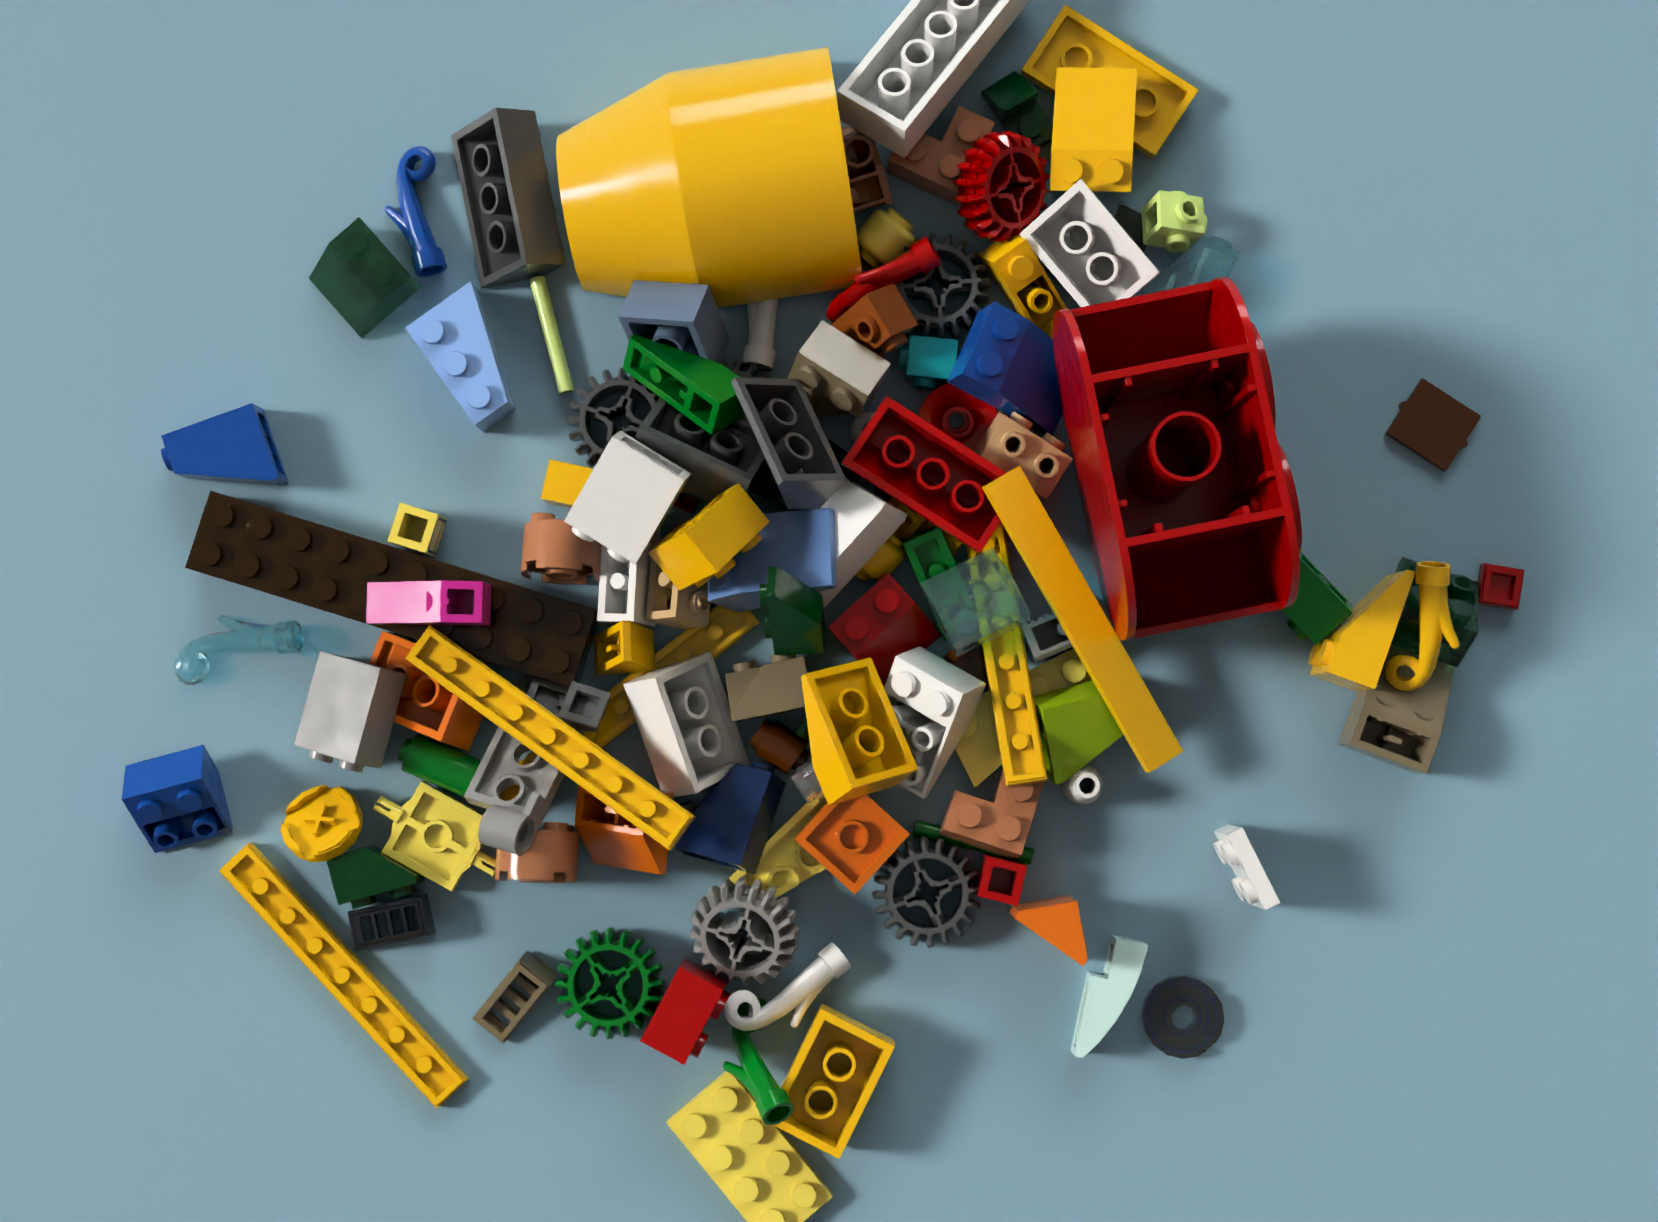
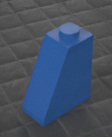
M253 403L161 435L165 448L161 449L163 461L169 471H173L182 477L278 486L289 483L264 409Z

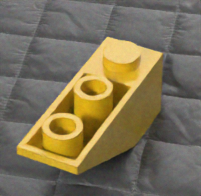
M1016 235L1009 237L1008 241L994 242L980 252L979 257L981 261L987 265V271L1015 312L1030 320L1053 339L1054 314L1056 310L1067 307L1027 239Z

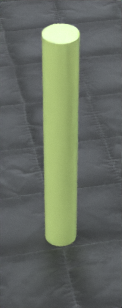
M545 276L533 277L529 281L559 394L571 393L574 391Z

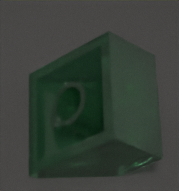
M360 217L329 242L309 277L310 281L361 338L421 288L419 283Z

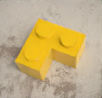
M738 483L719 493L695 517L675 527L648 553L679 591L692 584L699 588L713 576L718 579L732 569L736 564L733 557L739 551L746 553L762 539L759 532L770 521Z

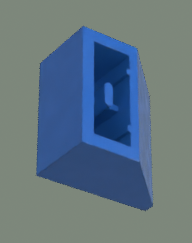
M204 745L125 766L122 801L154 853L232 833L233 826L220 773Z

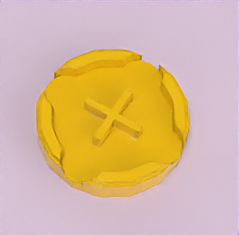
M327 785L315 786L302 792L289 804L285 811L287 816L284 824L281 822L280 831L286 846L299 859L310 862L329 861L343 854L355 843L362 830L363 813L358 801L348 790L336 786L337 788H328Z

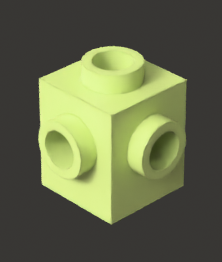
M1159 190L1141 208L1144 245L1166 248L1170 252H1183L1193 246L1206 232L1207 216L1204 214L1203 197L1187 195L1183 191L1168 192Z

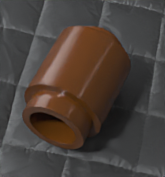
M767 718L748 744L756 750L755 754L786 775L791 769L798 773L811 754L810 751L805 749L809 742L808 740L776 720L773 723Z

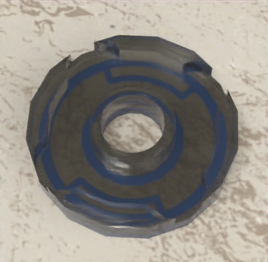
M1185 975L1167 977L1154 985L1144 999L1141 1012L1143 1029L1151 1043L1166 1055L1181 1059L1197 1057L1206 1052L1221 1036L1224 1024L1222 1003L1213 989L1201 980ZM1179 1006H1188L1193 1011V1021L1185 1028L1176 1027L1172 1022V1014Z

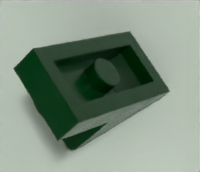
M1016 71L981 91L982 97L1004 131H1012L1015 134L1031 138V144L1041 148L1052 141L1053 126L1037 103L1038 90Z

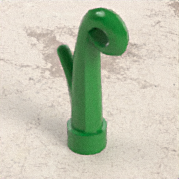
M757 998L761 1007L767 1003L765 1000ZM743 1002L739 1005L737 1010L739 1016H748L750 1007L748 1002ZM732 1026V1039L741 1067L726 1061L723 1064L724 1070L736 1077L752 1094L756 1101V1108L766 1125H776L785 1121L792 1115L794 1107L786 1090L780 1088L749 1035V1033L757 1030L742 1031Z

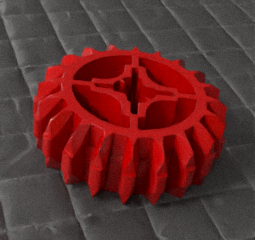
M1012 131L991 132L985 134L984 138L973 140V148L963 151L966 162L956 165L961 174L960 178L952 181L959 186V193L953 199L961 202L957 214L966 218L964 227L974 230V235L990 239L993 242L1008 241L1009 237L1019 235L1039 217V211L1047 209L1043 200L1046 194L1051 193L1046 188V180L1050 175L1044 172L1043 169L1048 160L1039 156L1041 147L1031 144V138L1015 134Z

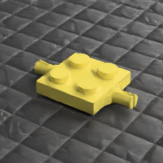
M425 781L420 782L412 798L402 807L383 795L377 800L380 804H375L373 810L394 821L391 835L381 853L451 892L455 891L464 873L472 866L481 869L492 877L495 875L496 859L481 851L483 844L480 843L478 837L483 813Z

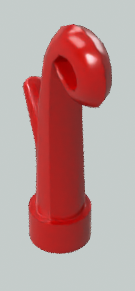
M925 236L910 244V250L887 264L857 274L854 277L855 284L831 301L826 310L827 319L834 323L865 294L893 283L896 285L922 271L926 274L942 265L929 238Z

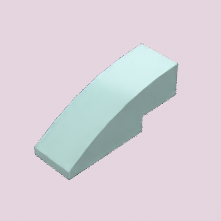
M1111 935L1103 974L1087 971L1071 1046V1052L1075 1057L1084 1058L1103 1039L1117 1021L1129 1001L1141 974L1148 950V945L1144 942Z

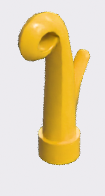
M1421 561L1416 564L1415 583L1419 584V660L1408 655H1397L1388 661L1385 668L1386 679L1390 685L1398 690H1415L1422 687L1431 678L1436 668L1442 634L1453 649H1457L1460 646L1452 625L1448 606L1447 586L1450 585L1451 565L1448 563ZM1405 665L1410 667L1415 674L1412 677H1402L1397 672L1398 668Z

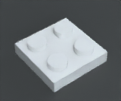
M1227 824L1215 830L1214 833L1218 841L1214 842L1213 846L1221 862L1232 867L1236 878L1232 879L1231 882L1241 901L1247 900L1250 905L1263 910L1280 904L1243 827Z

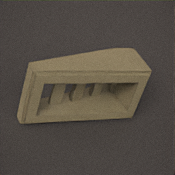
M526 951L472 1019L504 1044L558 977L557 973L531 952ZM512 981L531 995L530 999L511 985ZM503 994L521 1010L517 1012L502 1000L500 996ZM492 1006L511 1021L509 1025H506L489 1011Z

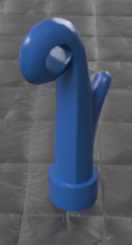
M422 146L409 149L399 161L396 184L402 214L392 206H386L385 213L398 226L412 251L411 259L416 275L418 277H430L445 271L447 264L442 249L437 247L414 182L430 177L436 165L432 151ZM422 160V167L419 170L413 171L415 164Z

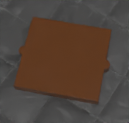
M1422 378L1408 399L1399 404L1400 411L1385 434L1444 472L1448 469L1459 450L1468 445L1466 439L1481 418V415Z

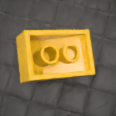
M1056 68L1050 191H1068L1075 183L1082 179L1091 191L1132 192L1138 68Z
M1407 569L1387 575L1352 608V615L1321 640V642L1317 645L1314 644L1308 659V664L1313 665L1309 675L1353 691L1376 689L1416 572Z
M871 657L805 673L801 676L813 769L829 806L894 787L918 770Z

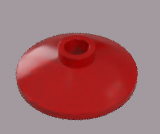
M949 383L934 389L925 398L918 413L919 417L972 451L975 450L997 415L995 407ZM959 413L963 418L962 424L956 428L949 425L950 416Z

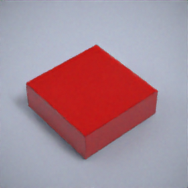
M1488 563L1480 564L1475 604L1518 610L1524 570Z

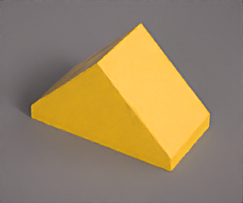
M622 620L594 636L595 676L655 670L653 630L632 621Z

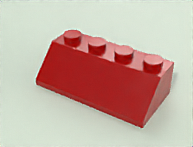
M886 395L841 465L980 554L1001 522L982 487L1006 472Z

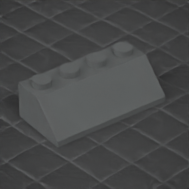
M494 108L451 135L481 288L544 276L566 265L535 111Z

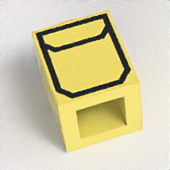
M399 503L387 541L400 547L436 557L448 519L433 512Z

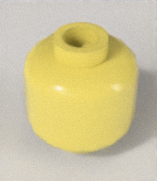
M891 207L887 211L882 209L875 210L857 232L858 244L862 247L859 252L860 256L874 268H878L881 263L883 265L893 260V257H898L904 253V246L910 247V244L914 243L915 237L911 231L915 226Z

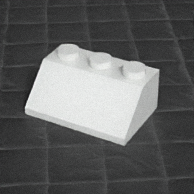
M1082 179L1075 183L1019 234L1027 239L1035 254L1080 307L1138 296L1160 273Z
M711 652L653 670L623 684L661 791L674 793L673 797L696 794L722 780L735 763L750 765L736 722H732L729 702Z

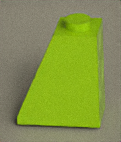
M1092 680L1033 696L1047 777L1055 785L1064 783L1123 736L1121 729Z

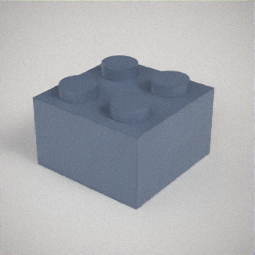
M634 280L618 316L628 340L636 334L717 363H721L730 341L709 285Z

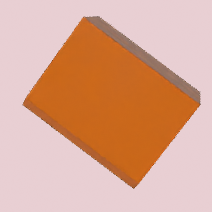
M1070 895L1011 906L1008 912L1016 920L1080 965H1085L1088 961L1077 900Z

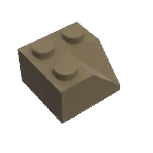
M822 320L799 350L787 379H799L817 417L852 414L858 418L870 408L891 363Z
M796 654L770 655L772 663L763 664L762 667H757L756 660L734 664V672L725 674L732 722H741L805 709L801 676L808 673V668L804 656L797 658Z

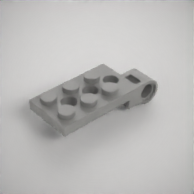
M524 674L518 688L527 694L534 676ZM498 726L464 794V798L470 804L487 809L479 825L478 837L480 843L522 856L529 850L565 774L538 755L530 764H519L520 756L530 749ZM578 731L582 735L585 733V731ZM512 785L520 786L519 794L514 799L509 801L501 800V795L507 787Z

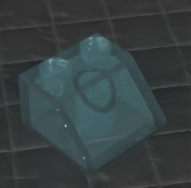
M993 548L920 583L956 657L1024 624V622H1029L1031 612L1015 580Z

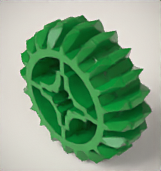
M609 927L606 930L605 940H602L601 934L597 929L591 931L590 939L592 945L585 938H578L576 945L581 953L568 948L564 955L572 962V965L560 963L557 967L559 972L568 975V978H560L555 981V987L567 988L568 990L567 993L557 998V1002L564 1004L570 1001L572 1007L564 1013V1016L568 1019L577 1012L582 1017L575 1025L578 1030H581L587 1022L592 1023L590 1029V1036L592 1037L598 1035L601 1026L605 1027L606 1039H613L615 1026L619 1027L623 1037H627L631 1033L630 1021L638 1030H641L645 1026V1022L640 1013L652 1018L656 1010L648 1002L660 1004L663 998L660 993L654 992L653 988L664 987L666 980L663 978H653V974L661 971L664 966L661 962L653 965L649 964L648 960L657 953L654 948L649 949L644 955L638 950L645 942L643 937H639L633 945L628 943L631 936L630 930L625 929L621 934L620 940H615L616 932L614 927ZM604 950L617 951L625 954L632 960L620 967H614L608 964L604 958L601 959L596 952ZM586 960L591 966L589 970L594 977V984L592 989L582 996L579 989V973ZM640 970L643 990L638 1004L634 1006L629 999L631 995L627 990V980L636 971ZM623 971H626V974L619 979L615 986L616 993H612L611 988L608 992L604 989L599 994H595L606 980L603 974L609 973L610 978L613 974L617 977ZM599 1000H608L616 1008L620 1007L624 1013L620 1015H606L595 1011L590 1005Z

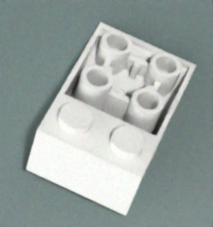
M920 646L895 657L884 689L918 767L916 772L901 781L899 785L925 799L971 723L986 683Z

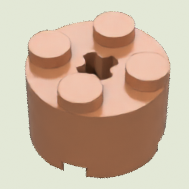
M543 512L532 513L530 522L524 525L521 575L531 579L532 572L542 574L541 582L552 584H587V576H594L595 583L599 582L601 544L595 540L588 542L579 538L572 532L571 525L562 519H555L553 514Z
M544 822L543 830H538L529 850L524 855L518 856L496 849L495 880L508 881V879L531 883H564L565 875V881L577 883L579 833L574 832V826L568 825V823Z

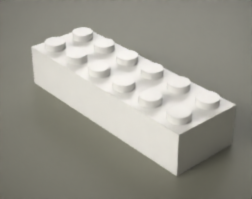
M911 0L837 90L840 120L905 158L1030 0Z

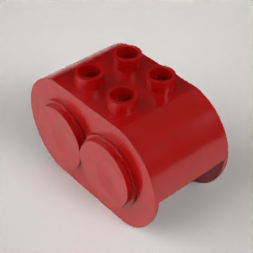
M1220 277L1210 282L1070 310L1067 308L1056 310L1053 318V349L1061 408L1100 590L1111 624L1119 639L1125 641L1293 606L1297 599L1300 580L1299 555L1302 545V526L1299 502L1289 463L1276 437L1275 397L1266 351L1258 330L1250 320L1244 300L1233 281L1228 277Z

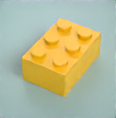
M821 1003L780 1088L786 1090L794 1111L788 1119L773 1126L840 1159L895 1048L894 1039Z

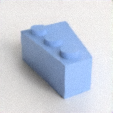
M470 281L405 327V329L473 424L484 432L514 411L515 406L493 341V334L486 318L480 292Z

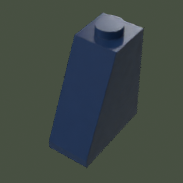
M752 761L751 767L735 763L692 813L696 817L674 849L687 856L755 875L786 782L774 774V767L765 763Z

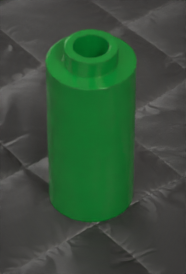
M417 734L413 740L407 738L398 755V760L403 762L402 771L464 797L481 760L421 734Z

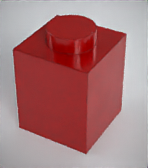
M984 853L976 895L1018 906L1027 865L1022 862Z

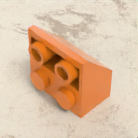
M578 785L575 827L593 863L665 875L668 849ZM663 792L673 800L674 793Z

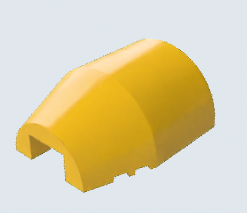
M828 47L668 72L557 136L556 159L563 215L577 276L582 289L585 291L627 297L634 280L697 283L709 285L717 308L849 288L855 284L854 277L862 273L843 136Z

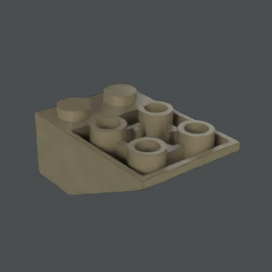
M1393 637L1376 689L1356 692L1338 745L1412 773L1427 774L1441 736L1456 659L1439 653L1436 668L1431 678L1422 687L1412 691L1398 690L1390 685L1386 679V665L1392 657L1397 655H1408L1419 660V645ZM1405 665L1400 666L1397 670L1399 675L1405 678L1412 677L1415 674L1410 667Z

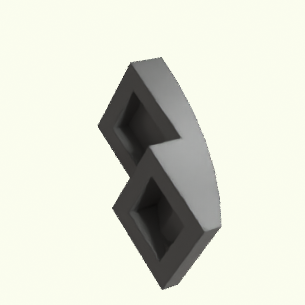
M537 676L533 677L527 692L528 696L575 730L589 732L598 731L611 698V693L578 682L572 681L569 687Z

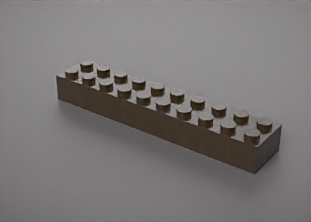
M213 491L209 493L185 568L365 624L367 582L484 581L491 585L490 626H431L476 658L569 687L572 681L580 683L599 623L597 622L598 610ZM369 624L417 640L420 639L429 626Z

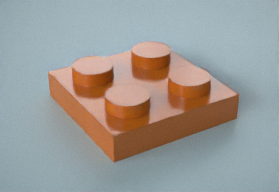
M864 795L830 806L826 803L795 836L794 840L855 895L905 841L910 833L871 797Z

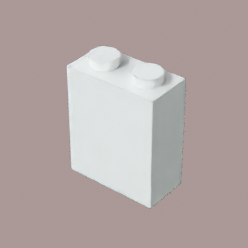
M619 431L611 437L564 522L572 526V532L579 538L588 542L595 540L607 547V553L614 559L622 563H629L630 561L636 565L645 555L692 473L626 433Z

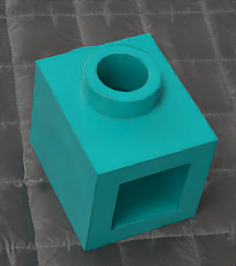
M910 335L909 347L901 346L898 370L906 371L905 382H912L915 389L933 391L937 388V385L947 384V380L956 362L958 340Z

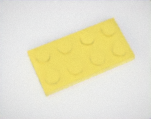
M727 1071L723 1072L666 1121L667 1125L747 1222H804L833 1197L832 1191L781 1129L773 1125H766L763 1122L752 1094L736 1077Z

